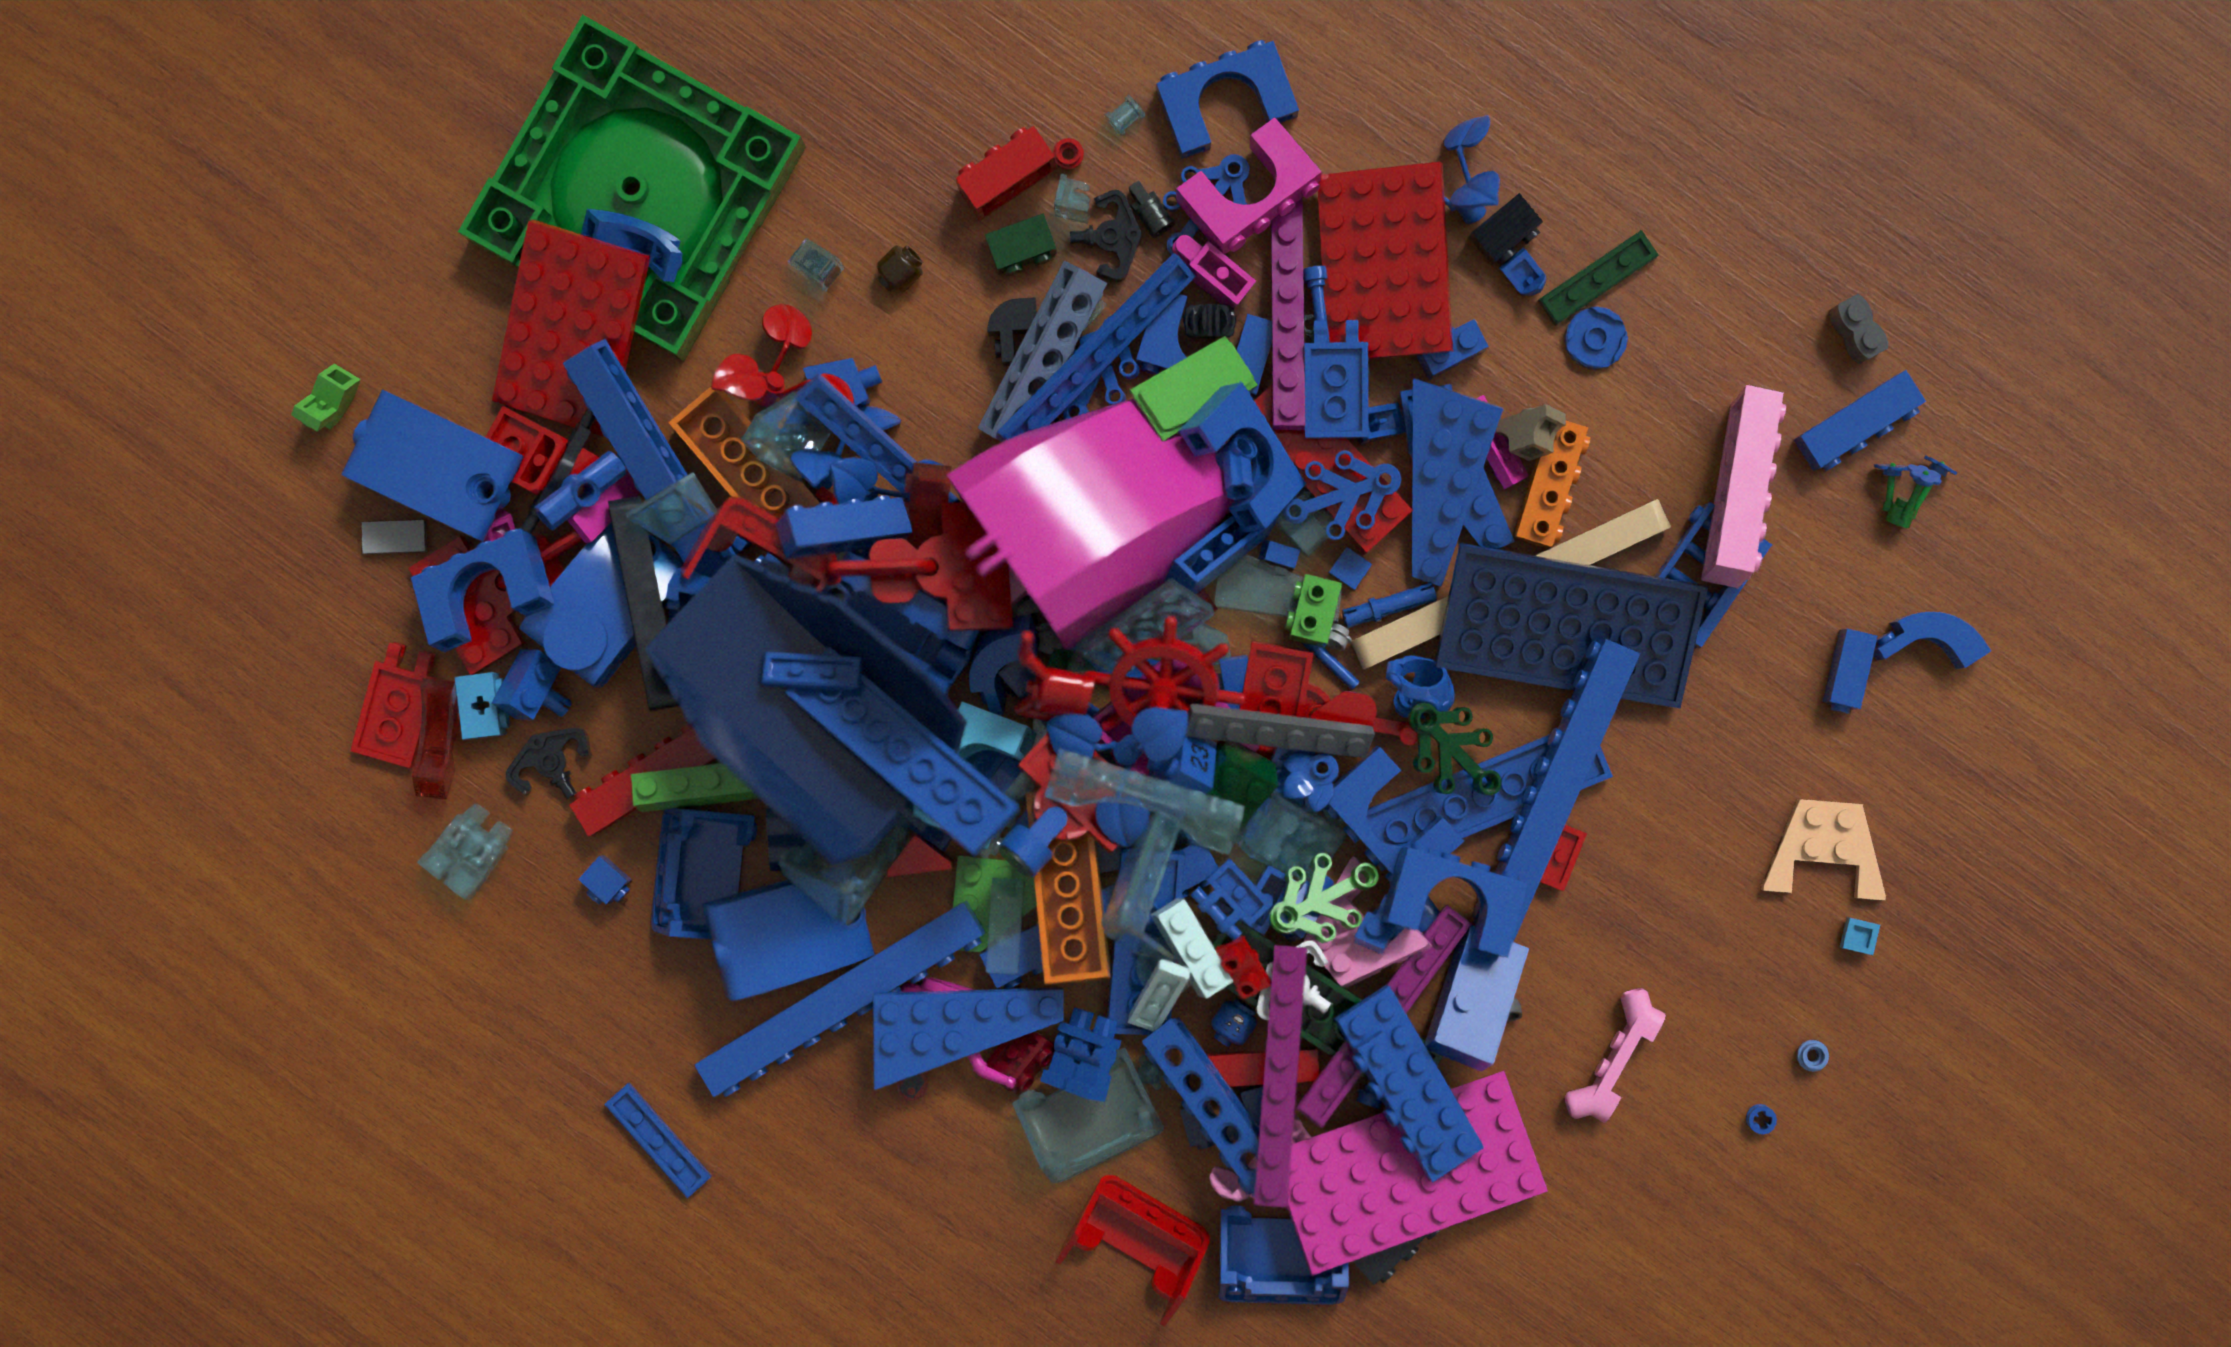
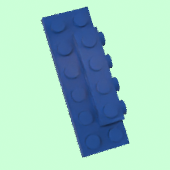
M1383 986L1334 1019L1354 1053V1056H1352L1353 1063L1361 1073H1366L1370 1080L1368 1084L1369 1090L1377 1100H1382L1386 1107L1384 1111L1385 1117L1393 1127H1398L1402 1134V1137L1399 1138L1402 1146L1409 1154L1413 1153L1429 1181H1436L1484 1148L1390 986Z

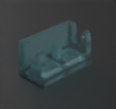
M1061 174L1054 200L1055 217L1088 224L1090 215L1089 203L1087 202H1090V198L1086 194L1075 192V190L1089 191L1090 187L1084 182L1068 179L1067 175Z

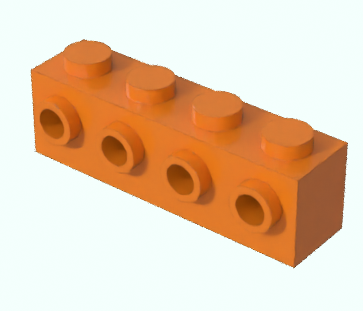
M1566 421V425L1560 428L1555 435L1554 453L1536 458L1514 530L1513 538L1515 540L1545 549L1553 547L1554 543H1559L1564 526L1559 525L1563 513H1568L1573 498L1568 495L1571 484H1577L1582 467L1577 466L1580 454H1586L1590 443V437L1586 436L1588 427Z

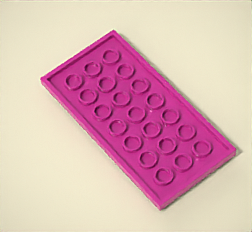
M1504 1071L1451 1089L1484 1148L1434 1182L1428 1180L1413 1153L1409 1154L1404 1149L1399 1139L1402 1137L1401 1132L1397 1126L1393 1127L1389 1123L1384 1113L1292 1144L1287 1208L1311 1275L1548 1191Z

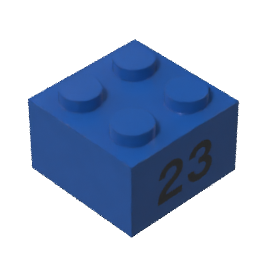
M1185 736L1180 749L1170 759L1158 762L1149 759L1147 769L1149 770L1148 781L1144 788L1146 792L1145 803L1148 809L1175 823L1183 818L1213 788L1217 743L1210 739Z

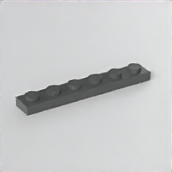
M1191 704L1188 711L1186 736L1366 758L1375 733L1373 726Z

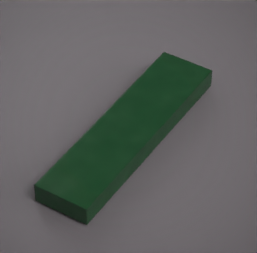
M1640 230L1541 297L1538 302L1556 326L1657 258L1659 254L1644 232Z

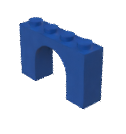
M1265 40L1256 41L1248 45V50L1237 54L1236 51L1226 52L1218 57V61L1207 64L1206 61L1196 63L1189 67L1190 71L1180 75L1177 72L1166 74L1160 78L1161 82L1156 83V92L1181 160L1211 149V140L1199 109V100L1205 89L1219 80L1234 79L1248 85L1259 101L1266 123L1274 117L1280 123L1298 117L1299 108L1274 41L1265 43Z
M1178 294L1145 328L1136 363L1142 365V371L1157 375L1159 371H1164L1187 358L1179 346L1177 335L1187 296ZM1247 314L1236 350L1258 385L1249 391L1251 397L1255 398L1272 343V321Z
M1243 382L1220 387L1179 430L1194 456L1217 452L1233 434L1242 433L1254 441L1257 447V455L1252 459L1254 494L1248 499L1234 500L1228 507L1244 533L1266 529L1306 485L1298 468L1290 459L1282 443L1278 440Z
M521 528L512 529L505 532L503 537L494 541L482 542L476 546V549L467 553L455 554L449 558V561L438 566L426 567L422 570V573L411 577L430 646L445 653L472 641L464 613V596L471 582L484 572L499 570L501 572L512 609L525 616L532 615L555 604L535 536Z
M1376 746L1366 755V758H1362L1333 784L1334 796L1324 809L1334 820L1339 816L1347 825L1343 828L1344 832L1354 843L1359 839L1368 848L1364 854L1375 866L1381 863L1388 870L1385 877L1391 883L1401 848H1411L1412 843L1431 848L1429 854L1441 857L1442 852L1451 854L1464 840L1441 816H1438L1415 838L1403 844H1387L1375 837L1367 819L1369 803L1373 796L1401 771L1384 750Z
M1412 843L1411 848H1401L1381 922L1418 931L1426 899L1431 889L1443 879L1449 877L1459 878L1472 887L1479 901V917L1470 948L1508 958L1528 883L1519 881L1520 875L1502 870L1500 875L1489 872L1490 866L1472 861L1471 866L1459 863L1460 857L1442 852L1441 857L1429 854L1431 848Z

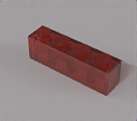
M914 462L912 474L906 473L904 492L910 493L909 502H904L913 532L905 540L916 550L931 537L941 535L940 504L949 502L951 482L947 475L951 473L952 466Z

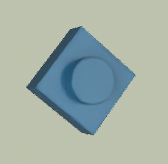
M1847 917L1840 947L1873 955L1880 925Z

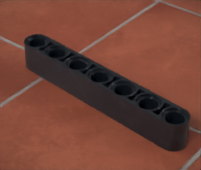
M639 495L608 501L610 518L648 708L652 712L679 707L680 704L673 697L671 689L661 677L645 650L646 646L664 629L666 621L641 498Z

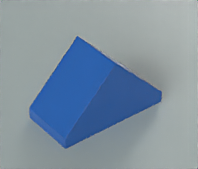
M1392 403L1368 407L1369 438H1358L1361 446L1405 433L1399 404Z

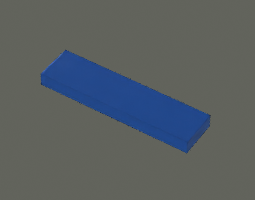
M630 1082L604 1104L686 1198L691 1196L712 1177L709 1171Z

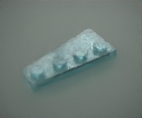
M1246 554L1217 577L1214 608L1288 617L1289 611L1295 612L1297 600L1292 599L1296 581L1302 582L1304 577L1291 573L1279 566L1275 567L1262 562L1258 558ZM1341 590L1339 594V599L1333 623H1338L1339 620L1340 602L1342 594Z

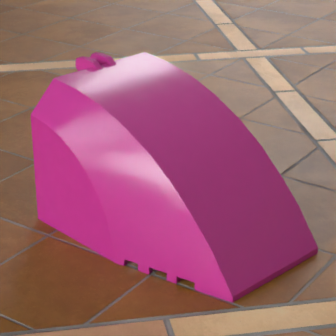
M1134 398L1025 432L985 451L947 475L960 500L963 503L967 502L989 534L966 552L970 559L977 558L996 544L1000 552L983 562L978 568L981 576H984L1008 561L1052 625L1066 652L1167 584L1164 580L1173 562L1212 532L1227 514L1231 513L1228 507L1234 502L1233 499L1227 497L1224 471L1219 467L1215 458L1217 452L1194 456L1180 432L1162 441Z

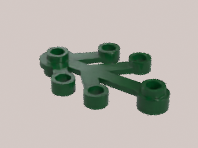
M1419 703L1410 710L1408 717L1411 729L1418 735V755L1413 759L1414 769L1419 773H1429L1434 769L1435 761L1431 756L1432 737L1438 743L1439 776L1435 778L1433 783L1436 792L1450 794L1454 791L1455 780L1452 777L1453 758L1473 779V786L1478 793L1483 795L1496 794L1501 787L1500 775L1494 770H1482L1459 746L1475 745L1477 747H1488L1493 742L1492 732L1486 728H1477L1473 732L1447 733L1439 724L1454 723L1457 726H1467L1472 722V711L1467 707H1456L1453 711L1438 712L1429 703ZM1461 711H1463L1465 715V718L1462 722L1459 720V714ZM1422 713L1425 716V722L1423 724H1421L1420 722V716ZM1482 732L1485 735V740L1483 743H1481L1479 739L1480 734ZM1423 758H1425L1427 761V765L1424 769L1421 767V761ZM1483 777L1487 780L1485 787L1482 786ZM1444 779L1447 781V788L1445 790L1442 788V781Z

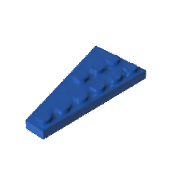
M1413 378L1412 577L1442 587L1504 408Z
M1063 988L873 993L874 1090L1064 1021Z

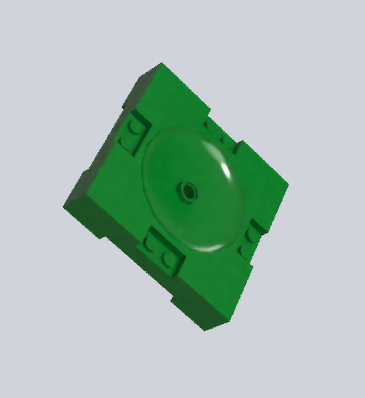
M582 14L551 68L554 71L495 175L492 179L488 178L458 232L471 243L518 269L527 225L530 220L540 221L581 234L587 209H595L631 216L669 232L680 240L679 250L682 252L681 268L677 271L675 282L663 281L648 266L634 334L684 362L730 281L728 279L755 231L758 227L761 228L806 146L801 136L755 110L747 106L744 107L640 49L637 44ZM640 183V189L636 194L627 195L626 190L630 184Z

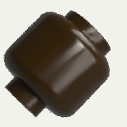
M898 245L894 246L878 261L877 269L880 275L877 279L889 291L894 288L897 291L905 292L923 274L921 267L923 261L911 247L907 245L904 248Z

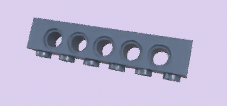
M1063 261L978 429L1001 442H1005L997 431L1072 356L1082 331L1086 329L1096 304L1103 296V291L1107 285L1106 282L1075 265Z

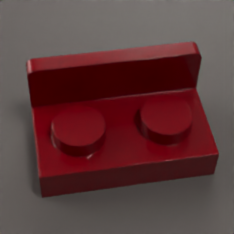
M1034 1031L1000 1044L987 1060V1067L1015 1078L1016 1084L1014 1088L1002 1086L1007 1091L1019 1096L1032 1086L1034 1077L1040 1069L1052 1061L1055 1052L1054 1043L1047 1040L1038 1031Z

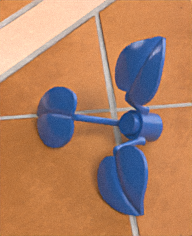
M1488 115L1472 118L1458 124L1449 131L1444 140V146L1447 150L1457 149V155L1466 184L1453 193L1451 200L1444 196L1445 204L1451 211L1457 209L1466 224L1479 221L1486 214L1485 206H1494L1499 203V175L1495 171H1487L1471 178L1464 157L1465 147L1477 145L1486 136L1490 127V117Z
M774 406L754 415L757 424L767 431L774 433H788L795 429L799 431L804 450H799L792 454V465L808 481L811 487L820 489L823 486L827 489L833 486L829 464L844 459L841 457L845 446L842 440H840L835 453L810 450L805 427L803 426V424L809 422V416L806 412L796 407ZM873 406L858 408L881 430H886L901 423L899 417L882 408Z
M847 458L829 464L833 478V492L838 504H844L852 499H861L862 502L872 501L878 497V494L906 498L901 492L874 486L878 479V472L875 465L869 460ZM929 459L918 461L941 484L945 485L946 470L943 464ZM908 500V504L911 509L921 511L910 500ZM871 548L863 549L861 554L869 557Z
M1165 708L1143 710L1134 719L1132 725L1133 734L1124 736L1118 743L1112 741L1108 744H1097L1102 736V728L1097 721L1087 715L1063 714L1051 718L1047 722L1050 740L1057 756L1064 762L1072 765L1084 764L1093 757L1094 749L1098 751L1112 749L1116 761L1124 765L1116 796L1108 794L1099 799L1096 807V818L1101 830L1109 839L1125 847L1132 846L1148 825L1149 809L1147 804L1138 795H1123L1129 771L1132 768V764L1143 754L1144 750L1147 757L1156 762L1165 761L1173 757L1185 739L1188 713L1186 711Z

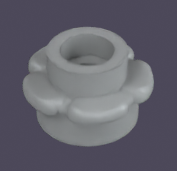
M1333 624L1327 646L1338 651H1344L1347 644H1351L1352 638L1348 636L1349 630L1340 624Z

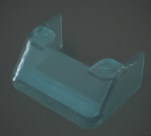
M1160 810L1149 815V821L1143 833L1132 846H1129L1108 908L1103 915L1102 926L1108 937L1132 953L1173 961L1174 954L1143 933L1174 843L1212 849L1214 843L1175 813Z

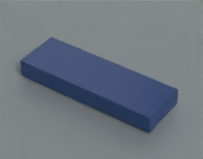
M766 652L762 683L764 686L859 691L863 660L861 657Z

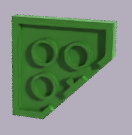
M958 856L953 908L967 900L986 932L979 937L982 943L969 950V952H981L1037 906L1034 877L1024 876L1006 860Z

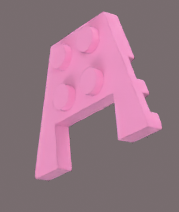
M1353 856L1349 860L1337 883L1351 877L1352 870L1362 864L1359 859ZM1359 873V880L1362 883H1365V876L1362 873ZM1355 888L1330 901V904L1346 910L1355 909L1359 911L1352 903V899L1362 890ZM1348 914V922L1354 925L1355 918ZM1320 915L1315 922L1319 924L1331 923L1336 929L1335 938L1328 943H1320L1315 938V935L1308 933L1304 939V942L1313 941L1320 947L1329 962L1325 965V968L1340 986L1344 988L1381 972L1380 970L1387 966L1401 963L1419 951L1424 952L1432 947L1419 930L1404 929L1388 944L1384 954L1381 955L1354 943V936L1360 925L1355 929L1348 930L1342 926L1340 921ZM1322 928V935L1325 938H1329V931L1326 928Z

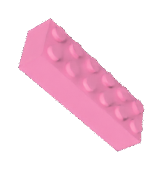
M1746 385L1730 405L1702 581L1739 588L1746 580L1750 579L1754 572L1759 570L1762 554L1757 553L1759 542H1762L1765 537L1767 527L1766 523H1762L1764 512L1768 511L1771 503V493H1767L1769 482L1773 481L1776 473V464L1772 463L1773 454L1778 451L1781 442V434L1777 433L1778 424L1782 423L1786 412V404H1782V392Z

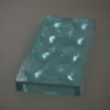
M1171 578L1077 642L1078 653L1112 673L1118 658L1123 652L1109 638L1108 633L1110 629L1118 628L1132 644H1135L1144 639L1163 637L1164 620L1168 616H1173L1177 621L1175 639H1180L1213 617V606ZM1134 665L1127 673L1135 669L1136 666Z

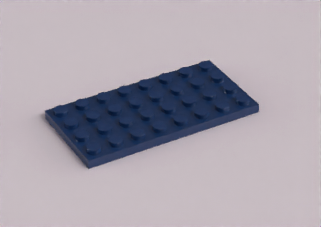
M1459 543L1435 659V667L1574 691V679L1580 670H1584L1588 661L1586 658L1587 649L1592 641L1597 640L1599 635L1640 653L1621 699L1681 708L1708 587L1702 584Z

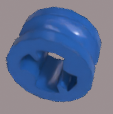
M1764 1104L1753 1105L1746 1114L1748 1126L1758 1134L1770 1133L1776 1126V1114ZM1763 1111V1114L1769 1117L1768 1123L1764 1121V1127H1760L1757 1122L1753 1121L1754 1116L1759 1117L1757 1113Z

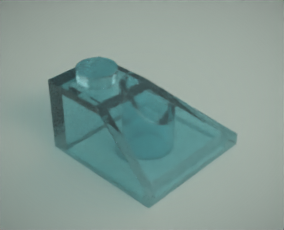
M792 392L756 414L741 440L758 460L796 481H802L804 478L791 463L792 454L804 449L820 451L831 431L796 400L797 392Z

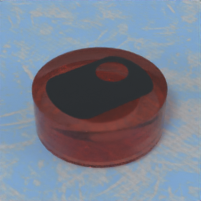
M922 1072L900 1080L896 1084L897 1091L902 1098L908 1101L919 1100L927 1092V1076Z

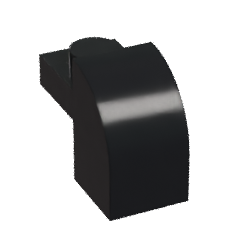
M1035 297L1005 301L993 311L989 318L988 336H1000V339L995 340L996 358H1002L1003 366H1010L1015 356L1013 335L1026 334L1037 314Z

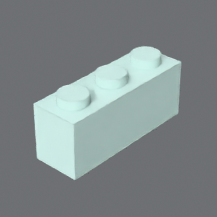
M1176 898L1150 915L1180 966L1191 969L1189 981L1199 997L1208 998L1233 982L1229 973H1226L1221 966L1219 956L1185 899Z

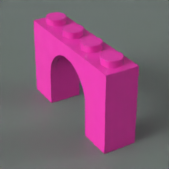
M1275 117L1250 135V150L1268 169L1275 182L1272 192L1265 199L1248 205L1231 202L1216 189L1202 171L1176 188V202L1207 239L1223 254L1230 250L1235 252L1245 244L1246 238L1253 233H1262L1269 227L1271 220L1279 214L1281 216L1288 214L1295 207L1297 201L1303 197H1311L1320 188L1318 182L1321 180L1322 171Z

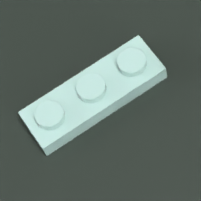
M1160 959L1131 1009L1128 1023L1153 1032L1161 1027L1188 982L1191 969Z

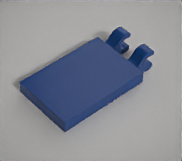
M1327 320L1314 321V343H1305V439L1369 438L1368 342H1359L1358 320H1346V342L1327 343Z

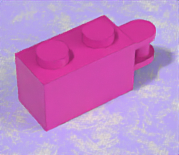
M1182 235L1172 245V252L1177 254L1195 274L1196 277L1192 281L1221 305H1230L1235 308L1256 282L1255 279L1209 241L1202 247L1190 236Z

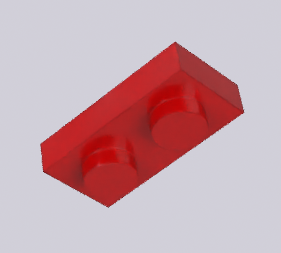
M1568 825L1564 826L1541 878V883L1561 891L1565 890L1587 833Z

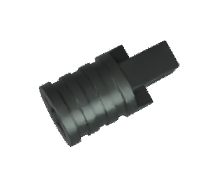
M1140 181L1129 186V192L1136 201L1131 207L1136 215L1140 217L1142 223L1145 224L1152 238L1161 236L1174 226L1175 221L1173 218H1170L1169 213L1165 210L1163 204L1160 203L1161 200L1154 191L1148 194Z

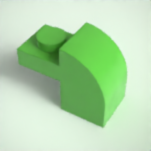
M334 363L318 374L311 394L294 405L291 416L317 432L323 427L332 429L340 421L353 401L361 379Z

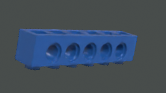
M1180 1017L1171 1018L1142 1041L1146 1047L1144 1050L1145 1054L1153 1064H1158L1165 1073L1163 1079L1172 1090H1177L1183 1098L1181 1103L1184 1109L1191 1116L1195 1115L1202 1125L1200 1130L1205 1138L1210 1142L1214 1141L1221 1151L1219 1156L1222 1162L1228 1168H1233L1240 1177L1238 1183L1243 1191L1248 1195L1252 1194L1255 1198L1257 1167L1255 1169L1250 1168L1246 1164L1245 1157L1248 1152H1251L1258 1160L1260 1128ZM1174 1048L1178 1049L1182 1054L1180 1065H1176L1171 1059V1052ZM1192 1074L1197 1075L1201 1080V1087L1198 1091L1190 1086L1189 1080ZM1210 1100L1216 1101L1220 1107L1217 1117L1211 1115L1208 1110ZM1229 1126H1233L1238 1131L1239 1138L1236 1143L1231 1142L1227 1137Z

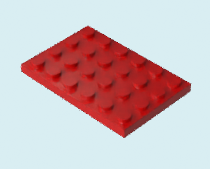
M1431 162L1321 174V180L1318 182L1320 185L1318 189L1322 266H1326L1328 279H1325L1323 292L1330 343L1346 342V320H1358L1359 342H1368V359L1453 352L1443 163Z
M528 221L492 401L575 427L582 419L587 407L576 384L569 379L563 362L587 347L606 339L624 371H626L650 256L540 221ZM595 419L590 428L591 433L605 437L598 420Z

